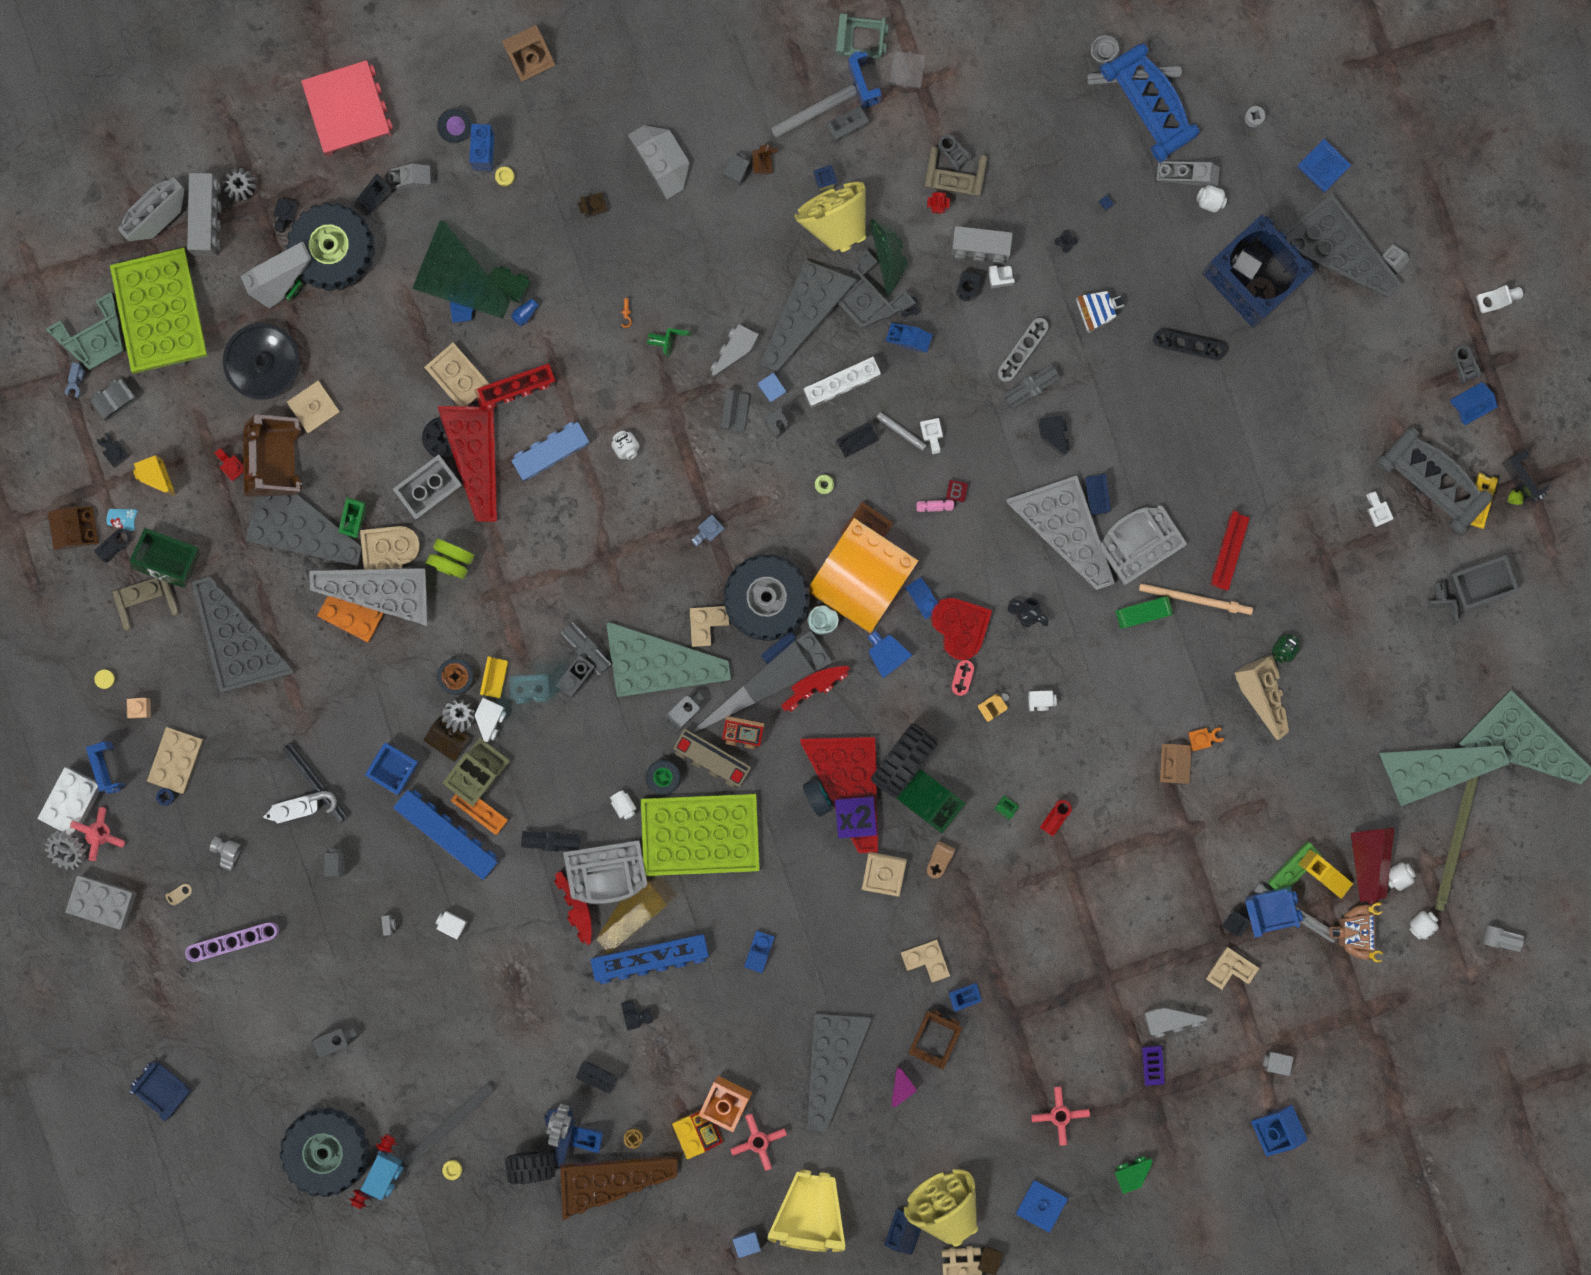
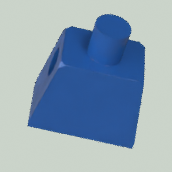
M875 631L867 637L874 645L868 652L882 678L912 657L911 653L890 634L883 639Z

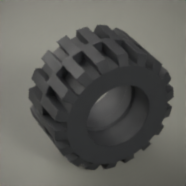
M531 1151L512 1154L505 1158L507 1182L535 1183L550 1180L556 1176L553 1152Z

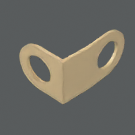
M182 884L172 892L167 893V901L171 905L180 903L191 895V886ZM183 887H187L189 889V892L187 894H184L182 892Z

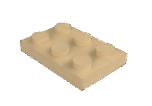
M454 343L450 344L424 367L458 406L468 407L477 399L474 390L489 384Z
M166 727L147 782L185 794L203 739Z

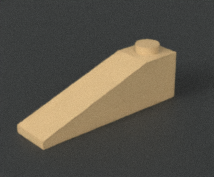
M1268 655L1244 665L1235 672L1243 694L1276 740H1279L1289 732L1286 710L1281 706V696H1283L1282 690H1279L1277 679H1280L1279 671L1273 655Z

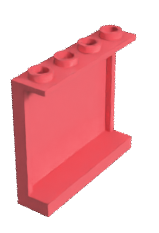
M367 60L301 81L320 143L326 156L333 155V151L384 135L392 136L390 130H393L390 118L386 119L384 113L387 112L385 102L381 101L379 94H382L379 83H375L373 76H376L373 65H369Z

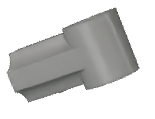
M1487 925L1483 940L1484 945L1496 948L1502 947L1517 952L1521 951L1524 936Z

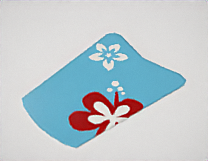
M109 509L106 519L107 525L133 532L135 530L134 519L137 510Z

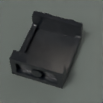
M1524 450L1503 462L1502 465L1518 490H1521L1524 494L1525 501L1532 500L1534 503L1547 496L1546 491L1550 487L1546 486L1539 490L1536 488L1520 463L1530 456Z

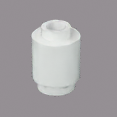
M623 790L610 797L611 804L620 819L625 818L627 820L635 815L634 811L637 808L629 795L625 794Z

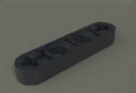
M1159 330L1152 337L1153 344L1156 347L1214 361L1221 360L1226 354V348L1223 344L1166 330ZM1163 334L1165 339H1170V336H1173L1171 346H1168L1169 342L1163 341L1160 344L1156 337ZM1177 338H1182L1185 341L1183 348L1175 346ZM1196 342H1200L1204 346V350L1200 353L1195 352L1193 349V345ZM1207 344H1210L1209 349L1213 350L1216 347H1220L1219 351H1222V354L1216 357L1214 352L1209 351L1208 355H1206Z

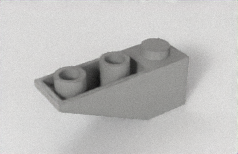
M1158 162L1156 180L1197 186H1218L1220 167L1212 162Z
M740 324L736 328L733 327L728 335L731 338L727 345L724 344L719 352L721 354L719 361L715 360L710 369L712 377H717L748 356L756 344L759 334Z
M1165 1007L1143 1012L1149 1034L1154 1035L1155 1038L1166 1035V1031L1185 1030L1184 1026H1201L1203 1021L1207 1020L1205 1016Z

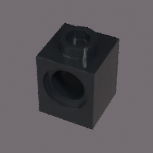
M962 271L956 296H959L960 300L966 302L974 300L981 276ZM970 283L973 286V290L966 292L963 290L962 285Z

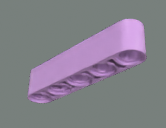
M273 922L261 924L190 945L186 949L185 955L191 962L201 961L275 939L280 933V928ZM267 926H272L274 929V934L271 937L265 933ZM249 931L254 932L256 935L253 942L247 939ZM230 937L236 938L237 945L235 947H231L228 944ZM212 942L218 944L219 949L216 953L210 950ZM194 947L200 951L198 958H194L191 954Z

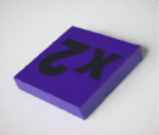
M874 797L835 800L838 838L877 835Z

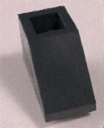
M1062 416L1039 418L1040 439L1061 456L1066 455L1067 450H1070L1069 439H1065L1064 434L1067 431L1066 420H1063Z

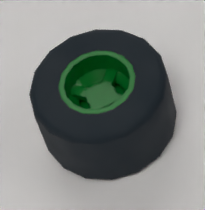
M656 761L646 772L647 785L657 794L665 795L672 793L680 784V771L670 761Z

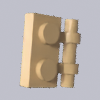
M966 1246V1248L955 1249V1247L943 1249L942 1257H950V1263H942L943 1275H982V1271L978 1270L980 1261H973L974 1255H981L980 1247ZM967 1256V1262H956V1257Z

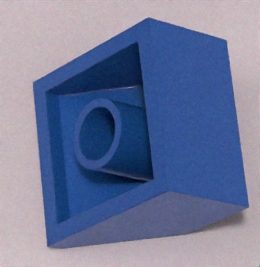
M1293 1105L1276 1109L1251 1121L1266 1157L1295 1149L1308 1141Z

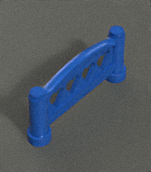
M1142 43L1134 46L1110 63L1105 62L1099 66V69L1107 82H1111L1114 79L1117 80L1154 138L1156 144L1151 146L1150 149L1155 159L1162 163L1168 159V155L1196 138L1200 131L1195 124L1189 125L1177 92L1162 71L1146 57L1149 51L1146 45ZM1141 65L1144 67V72L1148 74L1147 80H1132L1137 66ZM1153 82L1154 88L1159 92L1158 95L1142 96L1147 83ZM1158 98L1164 99V104L1169 107L1168 112H1152ZM1168 114L1174 115L1175 120L1179 123L1178 128H1162Z

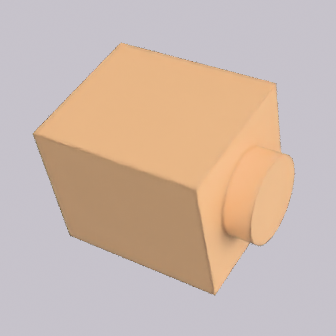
M150 698L127 699V718H151Z

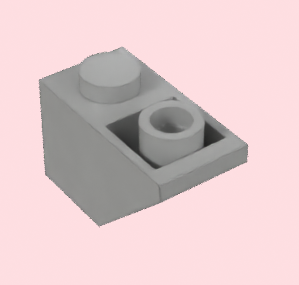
M409 164L388 170L389 186L391 189H407L431 185L430 166Z

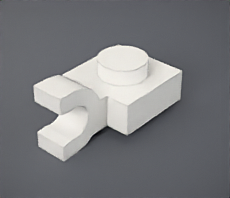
M939 418L920 422L924 442L930 441L932 454L940 453L938 439L943 438Z
M1376 491L1366 495L1369 503L1372 505L1367 510L1375 527L1394 519L1386 501L1380 503Z

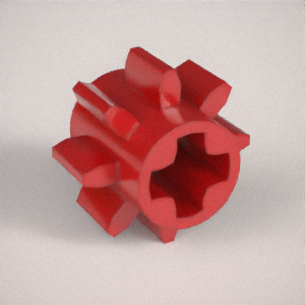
M934 192L932 197L927 199V208H931V213L944 214L945 209L950 208V198H946V193Z

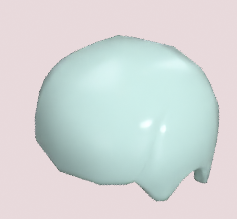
M817 606L809 612L807 621L813 632L822 635L829 634L837 628L839 619L836 611L831 610L827 606Z

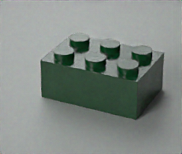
M144 528L129 563L133 570L185 589L200 553L199 548Z

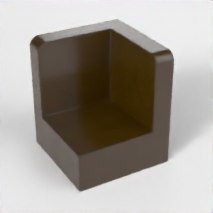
M984 1245L978 1270L996 1275L1003 1252Z

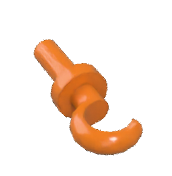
M624 298V310L621 311L624 314V318L629 320V325L624 326L621 324L624 328H628L632 324L631 318L628 317V314H631V311H628L629 298Z

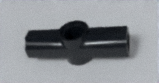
M522 831L521 847L559 852V850L576 851L580 848V835L560 834V832Z

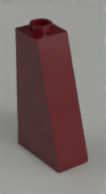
M1394 827L1351 833L1360 902L1368 901V905L1379 902L1380 899L1387 898Z

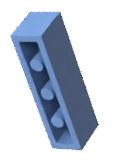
M573 422L568 423L563 427V431L559 433L555 431L547 436L546 441L542 443L538 441L532 444L529 451L525 453L521 451L514 455L515 459L511 461L524 482L590 444L578 422L575 424Z

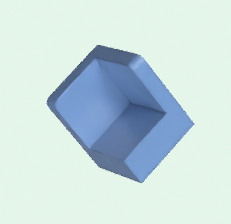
M774 373L758 383V387L764 392L770 402L786 394V390Z
M755 1230L733 1237L739 1258L761 1251Z

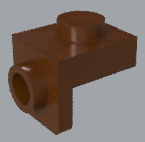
M771 145L759 146L760 149L752 151L754 174H773L771 155L778 153V149L771 148Z

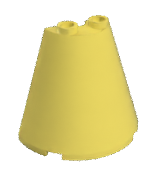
M809 1170L796 1172L768 1234V1240L773 1243L779 1240L782 1246L807 1251L826 1252L829 1248L832 1249V1252L844 1251L845 1241L835 1178L830 1177L831 1175L828 1173H819V1176L811 1175Z

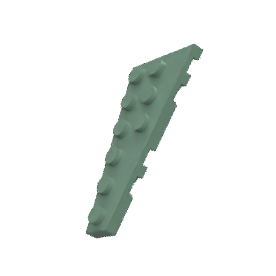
M1502 745L1379 753L1401 806L1510 764Z

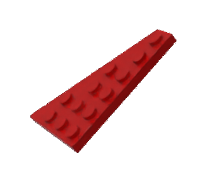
M875 737L800 739V743L835 809V800L874 797L877 833L876 785L871 780L872 775L876 771ZM878 834L874 836L850 837L858 853H878Z

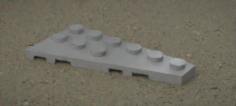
M426 568L310 570L311 591L428 626Z

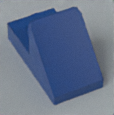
M920 577L906 586L905 589L926 620L931 616V611L937 601L932 595V591Z
M756 931L744 965L745 968L759 973L763 972L774 936Z

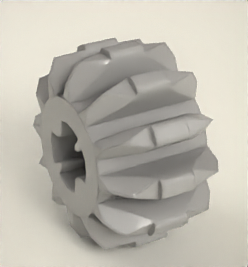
M240 168L238 174L235 169L232 170V176L226 174L229 181L225 180L223 184L227 186L224 191L229 193V198L235 197L236 201H240L241 196L244 200H247V193L253 196V192L250 189H256V185L251 184L255 181V178L250 177L251 173L249 171L244 173V170ZM239 181H241L244 184L243 186H240V189H238V187L236 186V183L239 184Z
M453 700L452 704H446V709L442 711L444 716L442 722L448 723L446 728L453 727V732H456L458 728L462 733L465 728L469 729L471 727V723L474 722L475 718L472 716L474 710L469 709L470 703L463 705V700L459 704L456 700Z

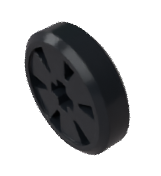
M437 417L425 426L422 433V442L426 451L433 457L440 455L442 459H450L454 455L448 439H446V443L438 440L441 437V433L446 435L441 417Z

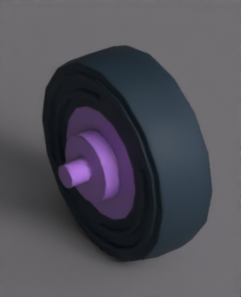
M449 109L439 116L437 130L445 141L459 143L469 136L471 121L464 111Z

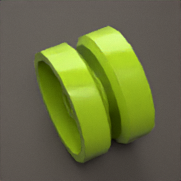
M436 538L433 549L442 553V557L433 553L429 554L426 563L444 574L465 580L468 570L458 563L460 561L467 565L472 564L475 555Z

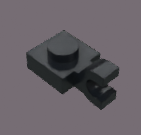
M278 198L273 214L275 218H278L274 226L276 232L283 234L286 222H293L298 206L297 202Z

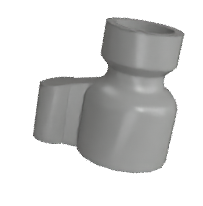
M214 837L209 851L219 852L221 855L220 867L232 871L235 861L240 854L241 845L233 841L223 842L221 838Z

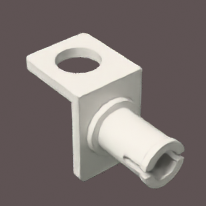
M1505 285L1494 291L1479 294L1476 298L1481 313H1486L1510 305L1513 300L1521 299L1523 291L1520 287L1509 290L1508 286ZM1485 297L1491 299V307H1486L1483 304Z

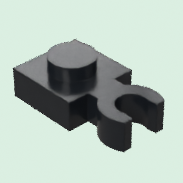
M105 433L107 442L102 443L100 439H97V443L106 448L102 453L111 465L116 468L128 459L130 455L118 441L113 444L112 436Z

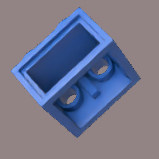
M384 742L365 776L396 795H401L420 762L389 743Z

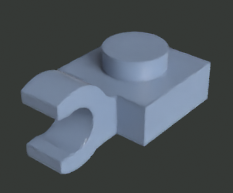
M72 362L65 395L69 396L70 391L75 389V397L79 398L81 396V390L78 385L84 379V366Z
M711 515L698 526L701 532L692 539V542L696 547L706 538L711 542L725 528Z

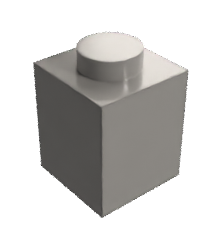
M1268 1051V1054L1264 1055L1262 1066H1265L1264 1070L1290 1076L1293 1057Z

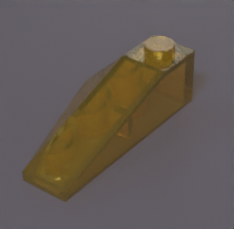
M647 879V886L644 889L642 888L634 896L618 903L598 935L597 941L608 954L668 905Z

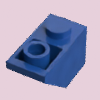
M891 323L885 341L910 350L927 353L932 334L918 327Z

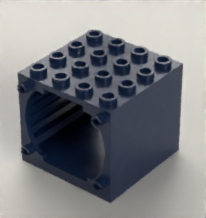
M1260 215L1213 258L1202 272L1203 276L1253 329L1315 272L1312 269L1314 267L1308 259L1304 260L1299 255V249L1293 244L1290 245L1286 241V235L1280 230L1277 231L1273 227V221L1268 216L1264 217L1263 215ZM1255 238L1262 243L1260 248L1264 246L1285 268L1283 273L1288 271L1292 276L1287 282V289L1283 294L1271 299H1261L1259 296L1255 298L1230 271L1232 268L1230 266V257L1232 251L1238 246L1240 247L1244 243L1250 244Z

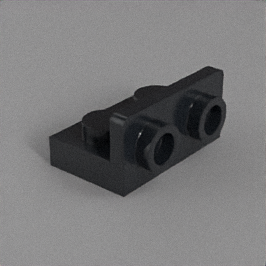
M583 1060L576 1078L610 1094L618 1076Z

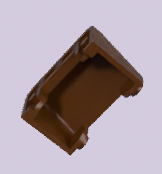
M254 414L245 423L243 428V483L245 496L296 495L301 491L302 480L299 479V476L295 475L294 441L301 435L299 418Z

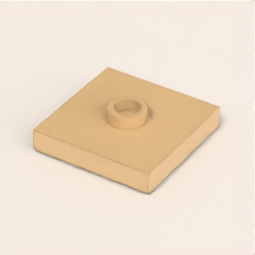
M319 381L287 401L308 434L340 413Z
M869 852L862 890L899 897L907 859Z

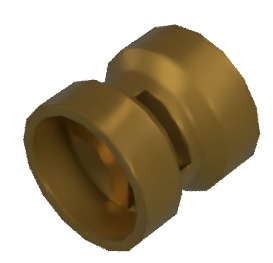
M635 1127L628 1129L624 1135L625 1145L632 1149L639 1147L644 1138L642 1131Z

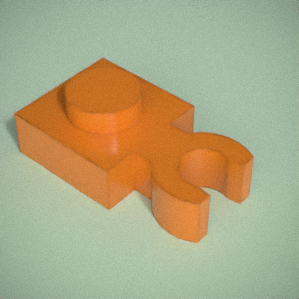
M1207 728L1188 732L1192 751L1212 747L1211 741L1222 742L1224 738L1217 739L1215 737V733L1221 731V728H1215L1211 733H1208Z

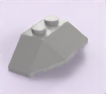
M643 125L628 134L629 139L665 198L668 200L683 191L689 161L671 131Z
M174 177L154 185L127 210L122 224L118 228L119 232L128 241L154 238L181 212L184 188Z

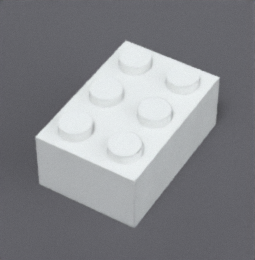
M64 767L37 819L60 831H65L68 835L72 833L73 836H77L79 831L70 828V823L72 820L81 824L84 823L99 794L97 782L69 767Z

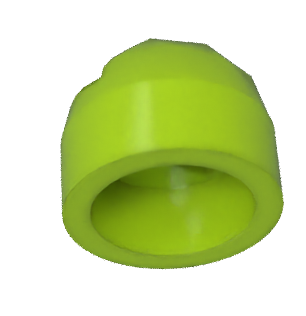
M1515 489L1512 490L1508 495V502L1515 505L1523 504L1524 494L1522 491L1519 490L1517 493Z

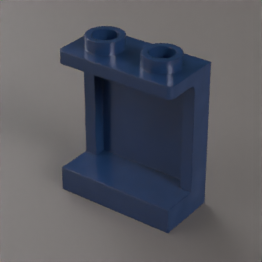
M158 1061L149 1062L143 1069V1076L140 1079L137 1077L130 1085L132 1089L129 1093L135 1094L156 1111L163 1121H167L191 1093L192 1089Z

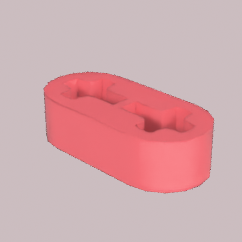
M968 660L959 662L956 667L951 689L957 696L965 695L969 690L974 666ZM967 663L968 668H971V670L966 672L965 677H962L963 670L960 669V666H964ZM960 679H964L963 686L966 688L959 693L957 688H955V684H959Z

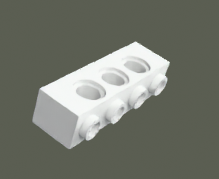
M871 357L803 388V392L810 407L813 408L881 377V373L874 357Z

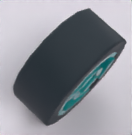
M817 778L803 784L805 795L817 816L821 817L832 811L833 808L829 797Z

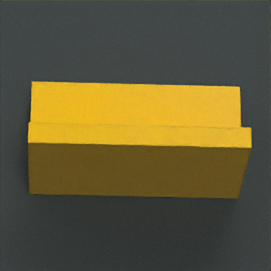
M487 657L480 691L481 695L501 699L508 661Z

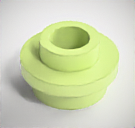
M821 475L815 481V488L821 494L830 493L834 487V481L828 475ZM826 481L828 486L822 488L821 482Z

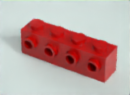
M548 363L477 388L474 391L480 407H486L488 410L496 407V402L504 400V403L515 400L514 396L522 394V397L533 394L532 390L538 387L540 391L550 388V383L555 382Z

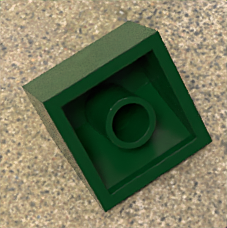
M500 266V269L494 267L485 282L487 290L523 305L532 284L528 280L529 277L521 273L514 275L510 273V269Z

